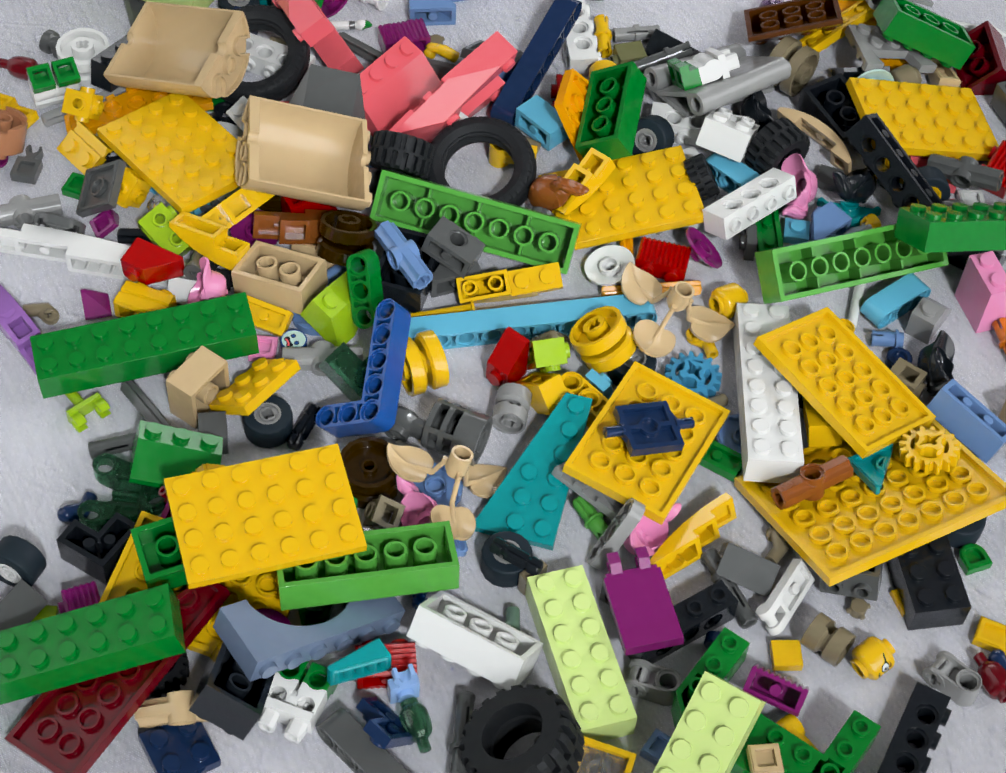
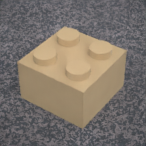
M204 346L190 353L185 362L177 370L170 372L166 379L170 413L196 429L198 427V413L211 411L209 404L217 398L216 395L221 390L230 386L228 362Z

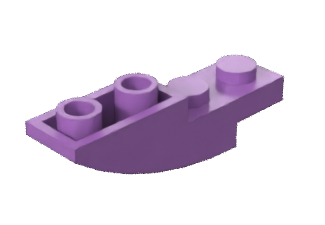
M0 285V330L11 341L36 375L30 336L39 335L41 331L16 300Z

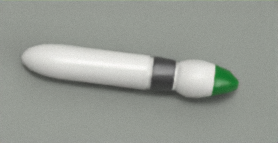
M363 19L357 21H330L336 30H364L372 27L370 21Z

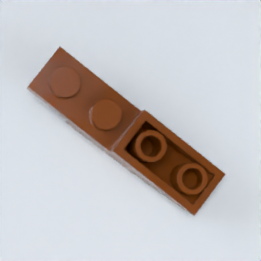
M305 209L304 213L254 211L252 236L254 239L279 240V244L317 243L321 235L319 231L321 216L323 213L334 210Z

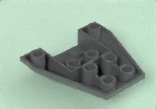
M311 64L289 102L294 105L365 119L360 74Z

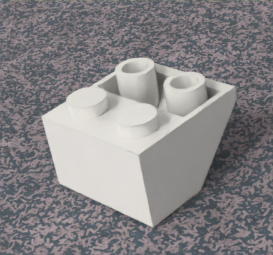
M725 107L711 111L705 117L695 144L741 163L760 125L755 124L752 118L741 116L740 118L733 115V112Z

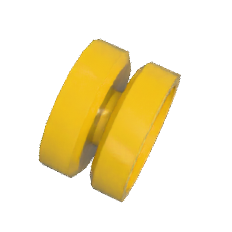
M604 306L586 313L575 323L569 334L570 343L576 352L580 354L581 360L587 369L591 370L593 368L597 373L609 372L620 367L630 359L637 348L631 327L627 325L626 319L620 310L614 306Z
M430 329L417 333L414 340L408 337L401 383L407 394L411 397L425 393L427 386L435 390L449 384V369L444 350L437 335Z

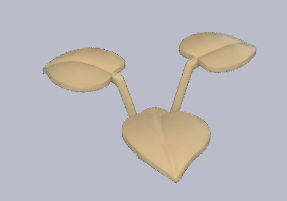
M631 261L624 269L621 277V289L628 300L636 305H644L648 301L651 304H655L667 297V305L670 308L660 326L649 319L640 320L634 326L632 332L633 339L638 348L646 355L659 358L668 355L673 350L676 343L675 335L664 329L674 312L682 311L685 308L686 320L691 322L690 331L704 342H717L734 328L735 323L725 316L719 315L718 312L704 306H692L694 302L692 297L695 291L688 282L679 281L674 287L670 286L668 291L662 293L660 282L648 272L636 267Z
M388 443L386 448L387 459L392 470L399 477L410 482H423L427 474L434 475L445 465L447 475L455 479L449 506H435L430 512V522L450 521L454 540L466 541L471 538L476 528V520L473 513L468 508L455 507L460 481L463 482L465 487L469 486L470 491L474 495L489 499L505 479L507 467L484 464L471 466L474 454L471 449L463 445L454 446L449 457L443 456L441 462L433 467L434 461L430 454L420 448L399 446Z

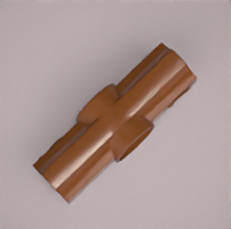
M844 455L837 456L821 465L815 463L806 464L801 467L800 475L771 488V497L780 510L787 509L803 500H820L825 494V489L852 477L854 469L849 459Z

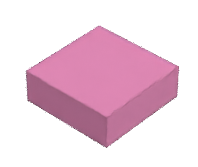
M257 335L259 353L248 355V361L254 362L263 357L266 359H276L279 343L278 337Z

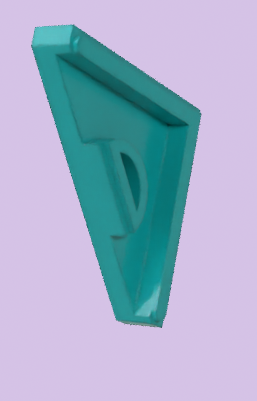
M820 197L817 199L816 205L822 207L829 201ZM840 201L839 203L832 202L852 218L850 228L860 226V221L870 213L879 216L882 210L879 206L872 209L860 207L857 203Z
M893 444L864 459L858 454L848 457L856 475L875 495L880 494L893 452Z

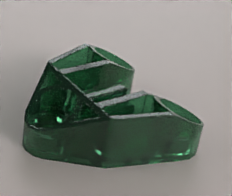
M103 453L93 460L92 467L96 480L100 484L113 489L112 500L108 502L98 500L84 501L77 509L79 522L97 532L102 529L116 512L136 523L141 511L156 516L161 514L165 508L164 498L162 497V500L158 503H149L154 498L161 497L158 494L160 488L129 482L131 463L112 454ZM101 465H107L113 468L108 472H101L98 470L99 466ZM85 512H95L98 514L94 519L83 517Z

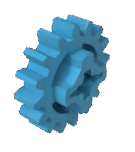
M690 351L686 357L683 353H679L678 359L672 357L670 364H666L664 376L708 398L715 396L716 391L719 392L722 373L718 372L719 365H712L713 359L711 357L705 360L703 359V353L696 357Z

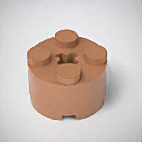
M6 106V110L0 109V160H5L7 156L16 155L24 151L28 127L26 115Z

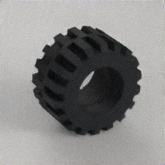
M777 118L765 125L752 139L745 153V163L760 175L773 167L781 170L783 161L794 153H799L803 160L805 159L809 151L810 138L788 118Z
M388 130L375 131L370 147L371 160L369 165L378 170L388 169L425 179L429 175L435 147L421 138Z

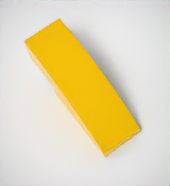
M591 147L579 165L573 163L563 178L581 183L589 188V192L582 196L570 195L566 203L555 210L566 216L585 202L616 168L612 159Z
M182 211L169 222V227L191 248L228 270L232 271L250 249V243L228 236V226Z

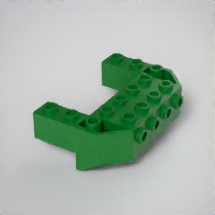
M724 627L676 690L671 708L675 728L704 672H710L729 682L745 661L750 645L748 641ZM854 710L828 749L822 754L760 713L730 773H750L746 753L747 745L779 743L784 773H854L873 745L881 726Z

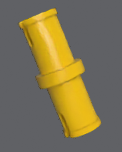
M599 14L594 18L597 52L602 54V58H608L612 55V32L609 30L608 17L605 16L604 19V14Z

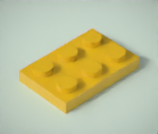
M259 358L252 363V367L249 370L238 375L234 379L233 384L221 390L216 395L217 398L209 404L211 411H226V415L249 416L301 368L297 360Z

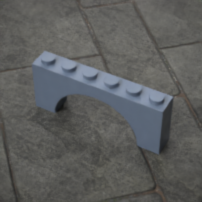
M395 596L344 603V610L329 621L310 626H295L267 618L255 610L245 599L221 607L213 628L251 682L259 678H269L276 672L287 668L294 669L301 663L312 659L319 660L326 654L334 651H344L351 645L359 642L365 643L384 633L391 634L399 628L406 610Z

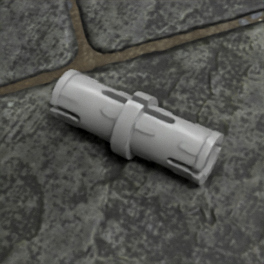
M635 24L632 27L613 28V42L650 40L655 29L660 30V26H639V24Z

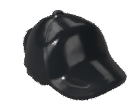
M762 91L751 94L740 108L741 116L752 118L755 124L760 125L757 133L774 120L770 109L767 108L766 98Z
M868 168L854 170L847 176L838 170H834L832 173L836 190L845 201L865 204L876 189L875 174Z
M940 330L933 343L920 350L917 367L927 372L925 379L927 382V392L933 397L943 386L954 379L952 375L954 364L952 361L955 354V346L950 336L944 330Z

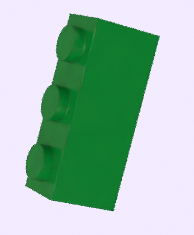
M140 420L132 445L129 482L161 488L164 486L165 478L190 474L206 463L220 465L223 437Z

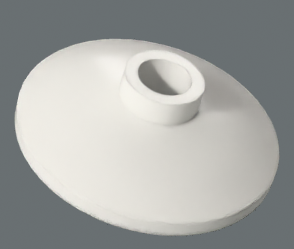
M603 246L593 251L586 259L584 265L585 274L594 284L600 286L616 285L621 283V277L627 264L631 261L635 265V259L631 251L623 246Z

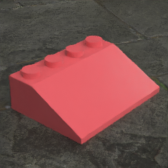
M406 36L360 73L365 119L367 120V130L370 131V135L373 137L375 131H389L410 109L414 110L420 105L422 97L428 91L432 93L442 84L423 52Z

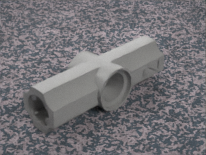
M59 194L33 199L26 195L14 196L8 204L0 205V228L14 225L21 229L24 223L34 225L33 219L36 213L63 215Z
M317 341L311 347H282V358L297 360L301 368L299 371H312L317 376H328L334 370H363V346L334 347L331 342Z

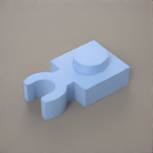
M408 664V668L402 672H398L396 667L391 670L393 678L387 680V695L390 704L397 702L402 704L408 703L419 697L420 682L413 664Z

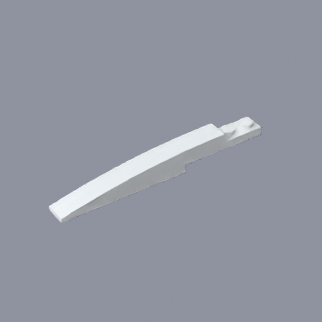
M25 223L21 231L0 228V252L65 262L67 263L68 271L129 280L123 273L120 261L129 249V245ZM168 280L153 283L152 285L168 287Z

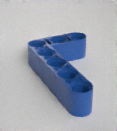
M390 298L382 300L375 311L362 399L326 405L317 412L315 418L317 426L336 438L382 433L390 430L395 424L411 314Z

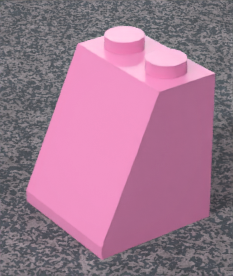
M993 251L969 255L955 292V297L975 333L994 330L992 323L997 320L1002 328L999 318H1006V273Z

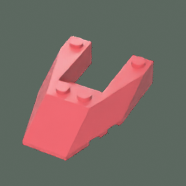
M272 0L278 9L285 12L294 25L295 29L292 32L300 42L305 40L310 47L313 46L328 68L356 74L364 69L363 65L314 0Z
M496 31L441 79L442 84L432 93L428 91L422 97L420 105L414 110L410 109L389 131L408 134L431 143L444 128L460 120V111L468 117H472L491 101L493 103L496 101L506 83L498 75L503 71L507 73L516 64L514 60L518 51Z

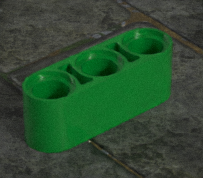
M364 249L354 253L346 261L352 319L354 324L360 329H368L373 326L376 308L384 300L379 257L372 249ZM361 259L365 262V267L362 266ZM364 285L367 287L368 293L364 290ZM366 311L370 313L371 319L367 316Z

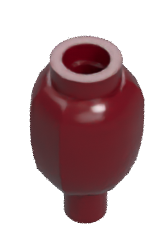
M14 56L9 60L0 58V68L7 69L13 77L28 81L26 68L40 65L35 59L24 56Z
M983 652L976 654L973 659L979 667L977 673L982 678L983 689L991 699H998L1000 703H1006V670L998 662L989 661Z

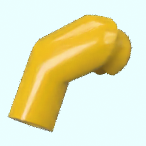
M434 42L428 43L423 52L430 59H434L436 54L453 63L458 60L460 54L447 45Z
M690 328L687 329L685 333L687 341L691 345L703 349L707 359L710 357L714 359L719 355L714 342H704L694 336Z

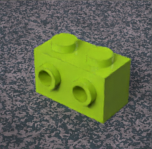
M161 202L138 221V227L153 244L183 257L193 248L185 243L169 227V222L178 213L170 205L166 207Z
M564 337L531 341L529 343L527 370L539 368V371L544 373L561 370L560 365L567 364V358H570L568 342L564 341Z

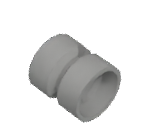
M505 383L498 388L496 405L492 413V425L498 431L507 434H518L525 429L532 400V393L526 386L518 383Z

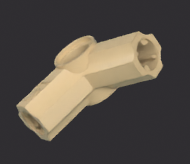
M192 690L173 691L167 693L166 697L145 700L134 713L139 728H153L163 725L181 726L208 721L200 719L196 714L189 711L195 692Z

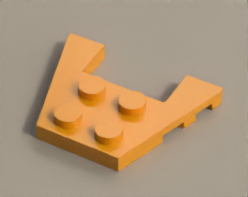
M572 68L564 72L554 107L581 162L583 157L575 149L589 81Z

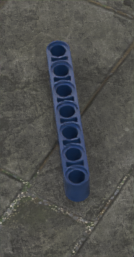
M554 0L494 102L490 118L503 120L515 127L516 108L531 99L580 15L582 9L581 1Z

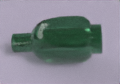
M408 698L400 703L399 719L404 733L409 732L412 735V742L417 743L420 753H427L432 749L428 739L433 729L427 708L419 703L417 698Z

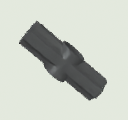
M933 153L927 162V166L936 167L941 170L947 180H950L954 186L961 189L975 186L997 192L1000 190L1004 178L1003 170L979 165L977 160L969 156H961L958 160Z

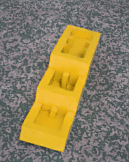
M725 492L682 523L663 542L651 557L650 562L651 565L656 564L657 567L661 568L664 580L699 560L703 554L702 548L720 538L719 528L737 518L733 498Z

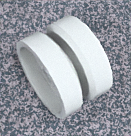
M90 28L73 29L58 39L56 44L58 60L73 56L81 77V81L78 83L79 88L81 86L88 88L97 87L91 84V59L107 49L109 42L102 32Z

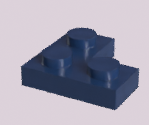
M377 696L362 698L356 706L363 714V719L367 722L363 730L370 736V741L381 749L412 745L419 736Z

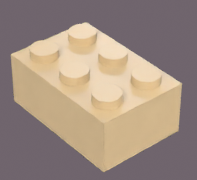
M257 240L231 271L234 294L246 292L248 296L297 314H301L307 305L328 284L325 259Z

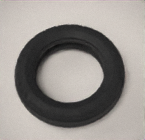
M248 5L234 9L244 12L250 32L269 31L280 36L288 46V53L283 66L274 75L256 82L242 81L231 95L220 98L232 104H235L242 96L248 100L250 95L275 101L285 99L298 88L308 70L310 46L305 40L300 42L292 32L295 29L294 25L281 9L266 5Z
M486 116L469 117L447 126L433 139L431 144L435 147L428 178L424 180L450 187L445 179V170L453 154L469 144L491 143L501 147L510 155L514 162V171L510 181L502 190L487 197L517 206H522L527 200L530 185L536 179V158L527 138L513 125L497 118Z

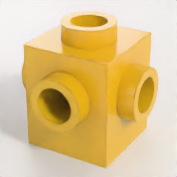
M81 86L80 90L66 88L61 112L75 115L74 120L89 123V119L99 120L104 109V96L96 95V89Z
M125 167L117 204L123 208H128V206L140 208L151 189V186L132 168Z

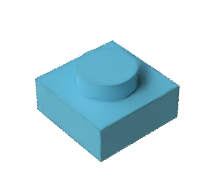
M785 218L783 243L798 244L808 242L810 221Z
M592 368L585 375L586 380L609 400L614 392L611 386L613 384L612 380L605 373L602 372L599 375Z

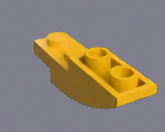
M240 188L201 217L228 226L229 229L275 195Z
M559 262L511 271L504 269L466 276L464 279L462 277L456 278L460 304H469L470 301L477 304L539 296L538 293L563 289Z

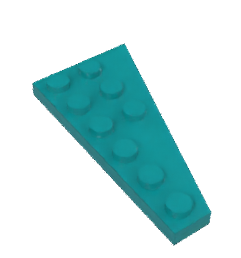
M565 393L475 519V532L493 535L498 532L511 531L523 536L532 546L553 551L569 487L552 475V471L556 466L568 460L583 438L592 406V398Z

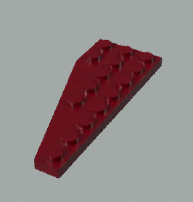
M216 583L193 589L186 588L177 595L180 602L186 649L229 597L230 592L223 585ZM182 654L44 692L4 739L11 746L51 773H87Z

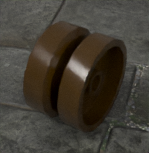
M334 210L323 213L320 218L319 231L321 235L317 240V255L332 264L346 266V261L350 255L364 249H372L374 251L372 242L375 239L374 230L377 229L376 221L362 213L348 210ZM361 259L362 266L365 265L363 259Z
M375 437L358 438L349 442L341 451L352 495L358 500L357 508L365 509L372 499H377L379 495L392 500L397 496V474L389 465L386 453L388 442L384 439Z

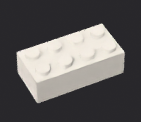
M443 590L437 592L418 606L407 633V637L415 640L418 646L432 649L439 653L444 660L460 664L470 674L482 676L490 680L495 687L501 690H511V686L519 685L532 673L544 644Z

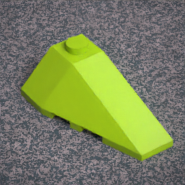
M347 271L320 292L300 314L334 347L345 346L355 336L359 328L352 319ZM364 285V290L366 291V293H368V289Z

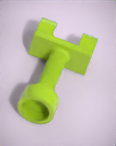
M78 392L65 394L74 404V407L66 411L67 419L78 433L88 428L85 424L87 420L84 416L93 410L102 419L111 414L108 410L110 409L109 404L105 399L101 398L98 392L85 400Z

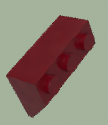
M987 20L967 32L976 48L960 70L955 68L957 76L961 80V88L972 89L974 95H993L997 83L1006 81V47L1002 35Z

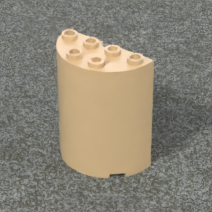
M146 1L127 33L128 43H121L103 75L110 83L120 87L216 99L228 97L242 82L249 62L250 53H246V39L250 38V31L246 16L243 11Z
M249 96L241 119L245 125L243 137L238 136L235 153V178L237 185L241 186V189L356 211H362L366 207L369 208L371 206L372 193L369 192V185L372 173L369 171V167H367L371 160V152L368 151L370 131L367 130V120L257 96Z

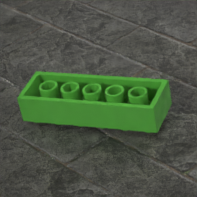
M450 521L363 531L367 543V551L276 570L281 611L459 588V561Z

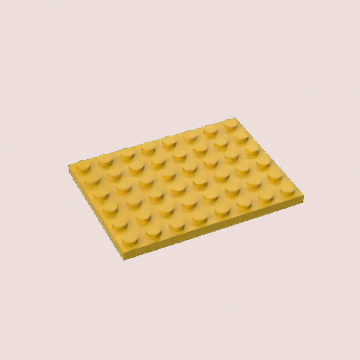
M935 419L932 424L924 427L926 430H930V427L934 426L935 431L945 429ZM842 438V446L804 448V465L809 463L821 465L837 456L844 455L848 458L857 453ZM899 441L893 443V452L880 494L875 495L854 472L852 477L825 489V494L820 500H803L787 509L780 510L771 497V488L781 483L743 481V474L734 478V486L829 587L1006 508V483L961 442L959 448H961L960 460H957V466H950L949 472L941 469L939 475H936L933 471H929L928 475H924V470H919L915 473L913 472V466L905 467V460L899 459Z

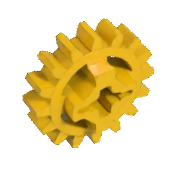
M920 426L919 431L910 429L909 435H902V441H899V459L905 460V467L913 466V472L915 473L919 470H924V475H928L929 471L939 475L941 469L949 472L950 466H957V460H960L959 440H954V434L946 435V429L935 431V427L931 426L930 430H926L923 426Z

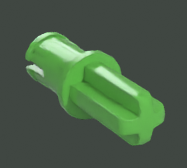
M578 496L573 500V507L584 520V527L590 529L597 540H599L608 527L603 519L604 515L602 512L598 513L593 505L581 496Z

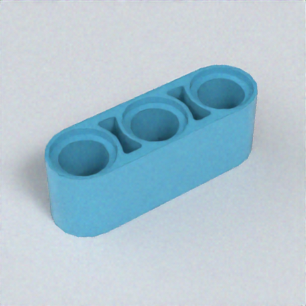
M715 152L706 158L717 185L727 193L733 192L760 176L759 173L743 162L739 163Z
M910 273L868 298L861 306L860 312L878 329H882L914 309L923 297H929L931 289L914 273Z

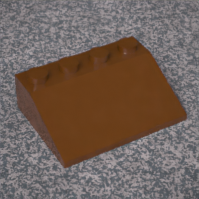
M791 0L744 10L749 44L762 45L769 40H782L789 35L800 34L806 36L814 31H831L843 25L838 0Z

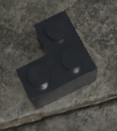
M116 512L102 529L97 532L75 519L56 539L61 559L107 585L130 537V529H133L136 523Z

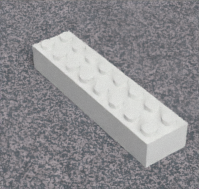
M737 303L733 319L735 323L733 340L743 481L783 483L800 475V469L804 466L798 393L791 383L753 344L758 336L790 323L789 306Z

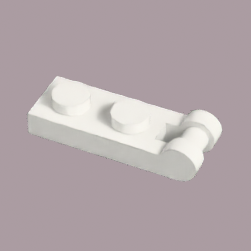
M793 559L766 602L756 609L757 616L761 621H765V628L771 636L778 635L784 630L815 580L803 559Z

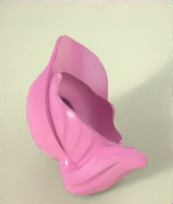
M794 153L783 161L781 171L795 176L797 198L786 204L787 207L782 210V215L802 220L808 215V204L813 201L817 194L818 183L816 175L807 168L803 157L799 153Z
M201 257L199 260L201 272L197 273V282L190 291L187 304L228 295L227 282L224 275L211 270L209 259Z
M397 475V489L404 495L400 504L406 506L400 520L401 527L431 523L430 512L438 505L437 502L430 496L420 493L418 487L413 482L404 480Z
M675 503L662 525L643 515L640 522L623 543L625 549L632 555H635L634 548L646 546L649 556L654 555L668 538V522L672 521L679 514L682 504Z

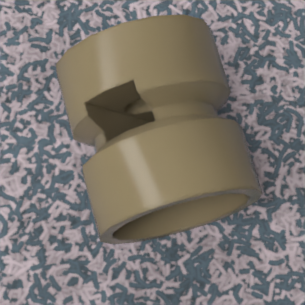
M821 612L811 622L800 643L812 652L820 651L821 658L836 667L852 647L856 635L844 627L836 628V622Z

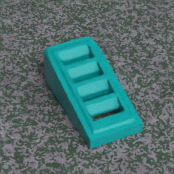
M379 638L330 664L327 667V682L330 686L387 671L391 669V654Z

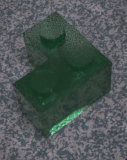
M343 342L318 367L351 402L362 399L368 356L362 361Z

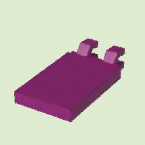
M646 546L634 548L636 568L622 570L618 552L607 553L606 558L608 562H606L608 574H605L606 578H603V585L625 656L684 644V636L661 568L657 567L656 564L651 565Z

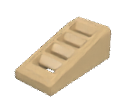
M935 58L930 59L937 65L934 73H927L931 85L960 86L961 80L952 68L943 66Z

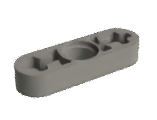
M634 498L627 500L590 551L587 559L589 565L600 571L606 568V562H608L606 554L617 552L643 517L645 512L644 504Z

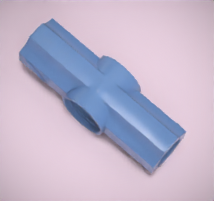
M387 220L380 223L379 227L374 230V237L386 251L391 267L395 271L400 270L413 288L421 290L427 287L433 280V274L421 259L416 243L411 239L407 241L394 222L391 223Z

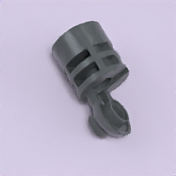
M439 398L432 407L427 420L418 418V415L411 409L398 406L395 424L385 434L395 441L407 442L409 437L421 440L422 447L433 449L437 453L448 456L454 446H466L474 454L470 464L474 466L480 460L489 440L493 418Z

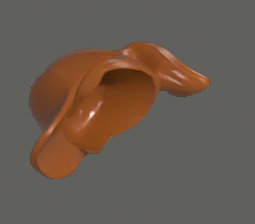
M547 174L536 178L531 183L528 191V200L533 207H543L552 212L563 206L570 195L582 196L589 192V188L577 181L563 178L556 174Z

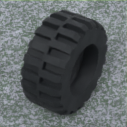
M527 684L524 688L522 685L511 686V690L508 691L502 689L496 692L495 697L485 699L482 702L483 706L479 710L475 709L470 715V723L465 724L462 732L465 737H461L460 758L467 773H577L580 767L578 762H582L585 741L580 725L563 699L546 687ZM541 732L536 743L527 752L518 757L503 760L508 749L517 740L528 734Z

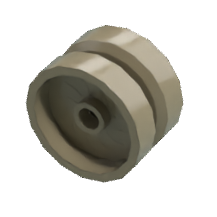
M790 35L784 37L769 56L785 58L791 65V76L789 79L773 86L779 85L780 90L791 97L798 95L809 83L818 66L819 52L807 45L802 47V42Z

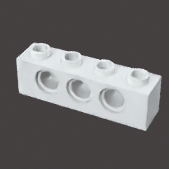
M578 0L582 2V9L563 43L562 49L567 70L573 68L582 76H589V68L593 63L601 60V53L597 52V36H593V20H589V4H585V0Z
M250 33V38L246 39V53H250L246 71L269 78L283 66L287 57L288 46ZM310 54L309 66L311 64L316 65L315 56Z
M653 101L651 115H659L670 123L674 131V143L701 147L695 143L705 117L710 112L701 116L685 117L669 104Z
M773 167L702 209L705 231L728 240L797 198L795 176Z

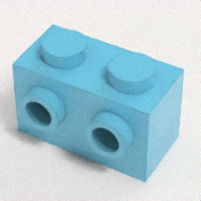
M535 95L516 108L515 126L533 140L540 142L541 146L546 150L550 151L569 138L556 109L540 96Z

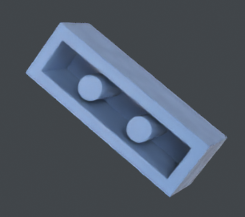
M954 379L943 386L926 406L936 416L935 420L942 424L951 434H954L957 440H960L976 457L982 459L985 463L995 456L1006 444V424Z

